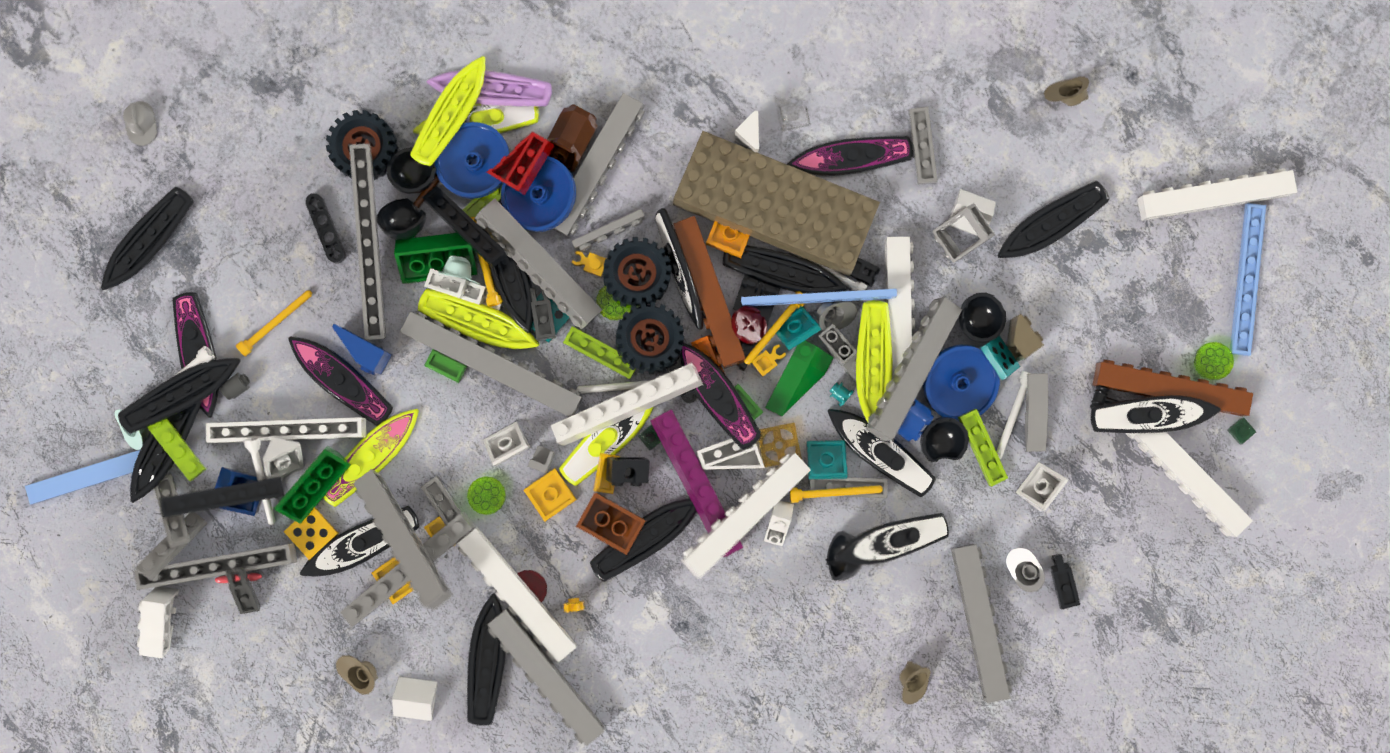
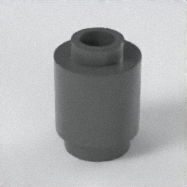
M237 373L228 379L220 387V390L228 400L235 399L250 388V380L245 374Z

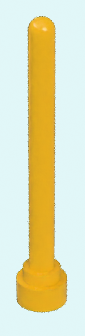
M478 254L488 291L486 298L487 306L502 304V299L498 292L495 291L489 265Z
M310 290L305 291L251 338L235 345L236 348L245 357L252 352L253 345L312 296V292Z
M798 291V292H795L794 294H803V293L800 292V291ZM790 304L767 331L765 336L747 355L744 362L751 364L792 313L805 304Z
M876 485L806 491L794 487L790 490V502L799 503L803 498L881 493L883 487Z

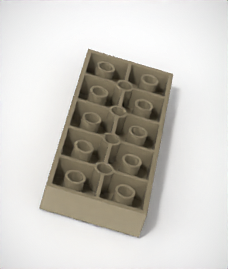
M702 131L673 199V205L713 222L717 221L721 225L729 226L731 229H736L743 234H749L753 238L847 276L851 275L880 204L879 201L705 131Z

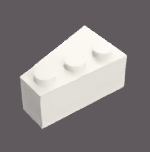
M732 439L697 451L703 470L764 468L756 443L742 450Z
M158 586L140 601L139 611L141 612V618L138 622L140 636L137 641L139 655L163 658L170 650L173 626L170 625L171 613H176L173 601L174 597L178 596L179 589Z

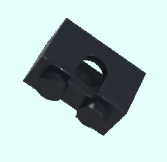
M607 457L606 480L612 483L613 486H623L624 482H630L631 486H642V483H648L650 460L645 457ZM630 468V475L625 477V471Z

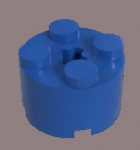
M915 399L897 434L907 441L912 439L917 441L922 435V428L925 424H930L934 418L931 410Z

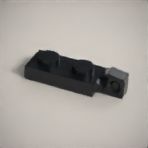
M1062 554L1052 555L1054 566H1050L1051 575L1060 609L1080 605L1072 568L1069 567L1068 562L1064 563Z

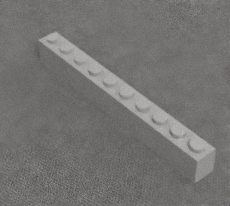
M371 144L349 145L365 340L385 339L386 328Z
M419 311L415 314L410 312L400 330L401 333L569 417L575 415L583 399L579 396L581 392L571 387L567 390L562 387L563 383L555 379L550 382L545 379V374L537 370L534 374L528 371L529 366L521 362L516 365L511 362V357L503 353L501 356L494 354L495 349L487 345L482 348L477 345V340L469 336L467 339L460 337L461 332L453 328L448 331L443 328V323L435 319L433 322L426 320L427 315Z

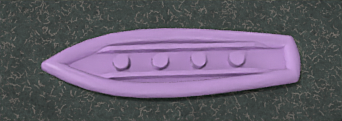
M459 71L437 75L428 79L427 83L442 93ZM485 71L482 89L475 104L547 106L551 99L552 87L549 82Z

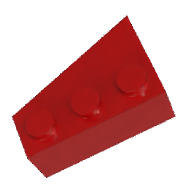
M532 131L514 147L515 149L511 153L504 156L487 173L525 195L554 145Z

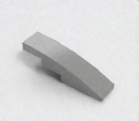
M1048 373L1027 374L1026 452L1046 451Z

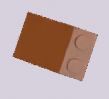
M595 492L576 527L627 555L646 520Z

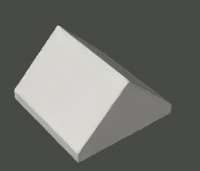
M754 111L735 130V140L743 147L757 153L759 151L758 111Z
M960 189L949 219L967 206L975 203L987 223L990 224L996 202ZM965 216L950 225L978 236Z
M517 422L483 439L493 466H498L531 448Z
M272 437L263 458L266 479L283 478L304 468L302 449L299 442Z
M1038 462L1016 493L1037 510L1045 511L1067 483L1068 479Z
M399 677L392 698L393 716L432 721L438 682Z

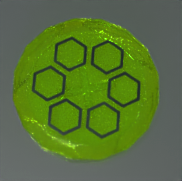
M603 286L596 296V304L602 309L601 315L609 320L618 321L623 319V314L626 311L630 312L631 305L627 304L624 307L621 306L619 300L615 302L613 295L608 294L606 286Z
M1218 342L1202 345L1197 350L1194 359L1196 371L1201 377L1209 380L1225 378L1231 372L1234 365V358L1230 349Z
M485 476L478 478L472 482L468 489V503L479 514L489 515L496 513L505 503V487L499 480L493 477Z

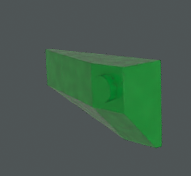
M807 341L798 344L765 408L782 417L825 375L834 357Z

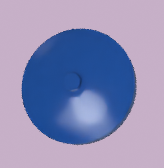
M479 122L463 123L434 162L437 176L449 191L460 197L474 199L487 196L503 184V182L487 173V171L491 168L493 169L504 156H507L510 153V149L503 136L493 127Z
M549 156L525 195L505 183L502 184L501 189L502 206L525 230L531 232H544L560 225L569 216L576 199V185L571 172L560 161Z
M955 345L944 349L938 354L923 383L924 394L927 402L936 413L942 417H950L959 421L958 416L972 409H977L979 415H982L991 407L999 391L1000 377L981 349L971 345Z

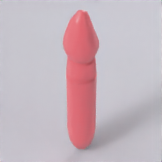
M249 573L247 578L250 581H256L262 578V575ZM238 574L235 575L236 581L240 580ZM226 575L215 578L217 583H228Z

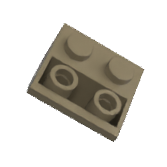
M1022 314L1010 320L1006 346L1017 362L1027 358L1044 346L1041 335L1037 331H1033L1030 320Z

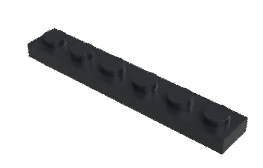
M438 186L422 197L424 202L492 267H495L508 256L506 251Z
M281 477L162 497L159 498L162 518L282 497L284 492Z

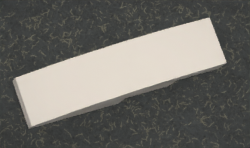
M430 268L424 287L478 305H487L488 291L485 286L459 277L440 274L437 270ZM503 305L492 306V308L501 311Z

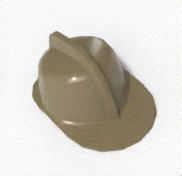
M1080 76L1053 83L1046 88L1044 97L1048 101H1061L1068 106L1078 105L1088 99L1087 88L1089 80L1086 77Z
M349 655L341 656L336 662L338 674L358 693L365 695L373 691L375 681L378 679L373 664L368 661H359Z
M912 661L907 662L899 675V680L903 686L902 700L908 705L918 702L927 690L931 672L929 668L921 667Z

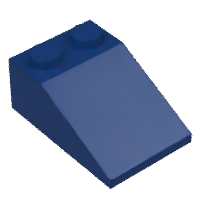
M333 324L332 328L355 362L361 365L360 369L372 375H375V373L382 374L392 354L345 328Z

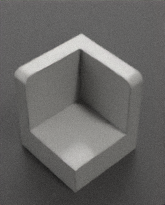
M537 446L528 467L548 473L556 452L542 446Z

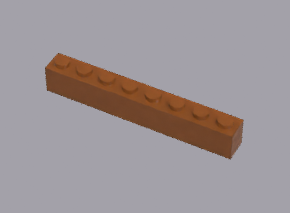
M695 216L673 223L700 298L701 311H704L706 318H703L706 329H711L712 336L709 337L713 347L717 346L719 354H716L719 365L723 364L725 369L743 363L746 358L739 338L732 329V318Z
M1104 359L1103 362L1096 363L1092 386H1105L1111 390L1145 397L1166 395L1193 397L1220 407V412L1242 417L1250 415L1253 393L1247 392V388L1235 387V389L1228 388L1227 384L1216 383V385L1209 384L1208 380L1204 379L1192 381L1189 376L1179 375L1178 377L1171 376L1172 373L1160 371L1158 374L1152 372L1153 369L1141 367V370L1134 369V365L1122 363V366L1115 365V361Z

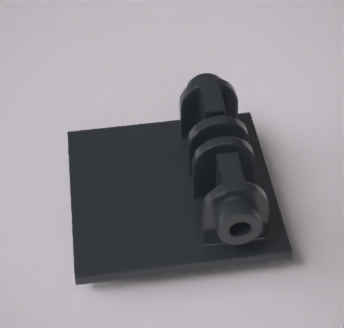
M744 275L733 310L743 307L741 297L778 295L780 288ZM774 305L753 306L769 322Z

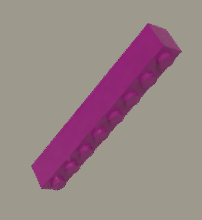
M671 409L650 420L709 533L712 530L711 526L720 519L722 521L726 517L725 511ZM740 540L722 557H727L742 549L743 545Z

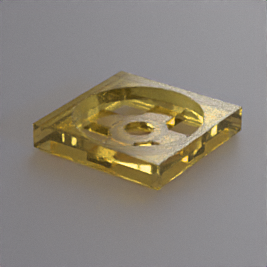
M795 422L759 429L762 433L759 445L764 468L779 465V460L785 455L784 451L787 447L795 446L794 453L802 460ZM780 429L789 431L793 435V439L784 440L781 437ZM772 431L774 437L772 443L763 444L766 434ZM776 442H782L783 447L777 449L775 446ZM772 450L777 452L778 461L768 458L765 452Z

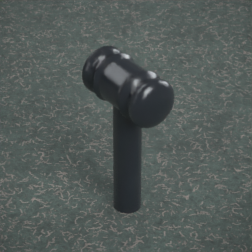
M1096 386L1090 408L1120 401L1107 397L1108 387Z

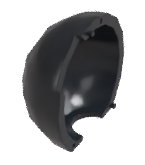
M413 147L405 148L395 153L388 162L386 169L390 183L398 191L407 194L421 193L428 189L436 175V167L433 164L432 166L420 164L410 156Z
M408 198L397 199L387 203L377 214L378 226L384 234L393 239L407 240L415 237L422 230L426 221V213L423 210L419 212Z
M986 292L976 293L965 299L959 315L961 331L968 338L978 342H989L997 338L1004 330L1006 324V311L995 295Z
M941 417L931 421L922 431L920 438L921 450L929 462H938L939 459L960 460L965 454L969 442L968 432L964 425L950 417Z
M844 531L838 532L833 537L827 553L826 565L829 566L831 579L834 581L847 580L855 576L862 567V565L850 564L835 559L839 551L855 538V536Z

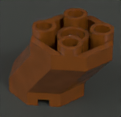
M574 104L564 108L547 138L554 145L548 156L560 161L570 172H574L598 127L595 115Z

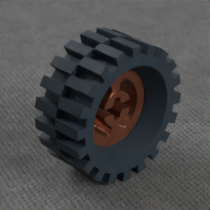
M353 110V115L350 116L346 112L342 114L345 119L341 121L337 118L334 121L337 124L335 128L330 126L331 136H326V141L329 143V145H326V151L330 153L328 155L329 159L337 169L352 179L349 145L371 144L374 180H377L376 175L378 174L383 177L386 175L384 170L387 168L388 162L395 152H398V146L395 143L398 141L393 134V130L375 113L370 114L366 110H362V113H360L358 110ZM359 136H372L375 139L376 145L373 147V144L367 138L365 140Z
M633 237V240L629 242L627 238L623 240L621 245L619 243L614 245L613 251L610 250L608 252L603 269L604 285L607 287L608 294L613 295L615 302L619 300L621 306L626 307L627 304L631 305V307L640 306L644 302L647 306L650 302H656L657 299L660 300L664 292L667 291L671 277L670 260L668 256L665 257V250L662 247L660 249L657 248L658 244L653 241L650 244L648 239L644 237L643 241H638V237ZM641 263L635 264V270L637 274L640 273L641 282H644L646 274H649L651 278L646 284L642 286H632L629 283L638 285L639 279L636 275L633 276L634 269L632 266L629 268L628 274L626 275L623 274L624 269L629 264Z
M644 302L640 304L639 308H636V306L631 307L629 313L626 311L623 314V319H620L616 331L618 355L622 356L624 364L628 363L630 365V369L634 371L637 368L641 374H644V371H649V375L657 370L661 373L664 372L666 367L670 368L673 366V362L679 358L684 342L683 325L680 326V318L678 316L674 317L672 309L666 311V306L663 304L660 305V308L655 307L656 302H650V306H646ZM655 330L659 331L663 336L662 345H658L659 336L658 334L655 336ZM638 334H641V345L644 344L645 350L641 349L636 343L635 338ZM646 337H648L649 339L653 338V342H646Z

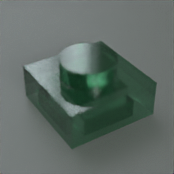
M1244 417L1240 418L1227 430L1240 445L1256 433L1255 429Z
M652 424L638 435L649 451L661 442Z

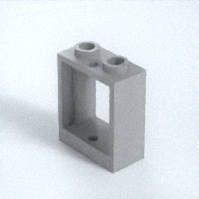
M975 203L967 206L932 231L935 240L941 244L945 250V255L953 263L995 236V233ZM965 216L980 240L961 252L946 231V228Z

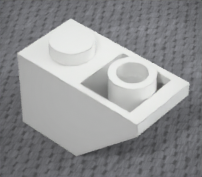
M779 501L773 506L764 542L783 546L791 522L794 504Z

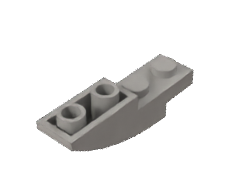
M831 324L818 337L848 375L856 382L857 350L834 324Z

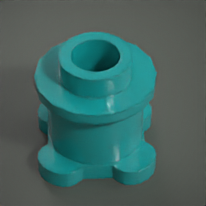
M836 382L829 390L832 393L830 397L833 396L840 402L839 406H843L854 393L853 390L849 391L844 387L843 382L840 384Z

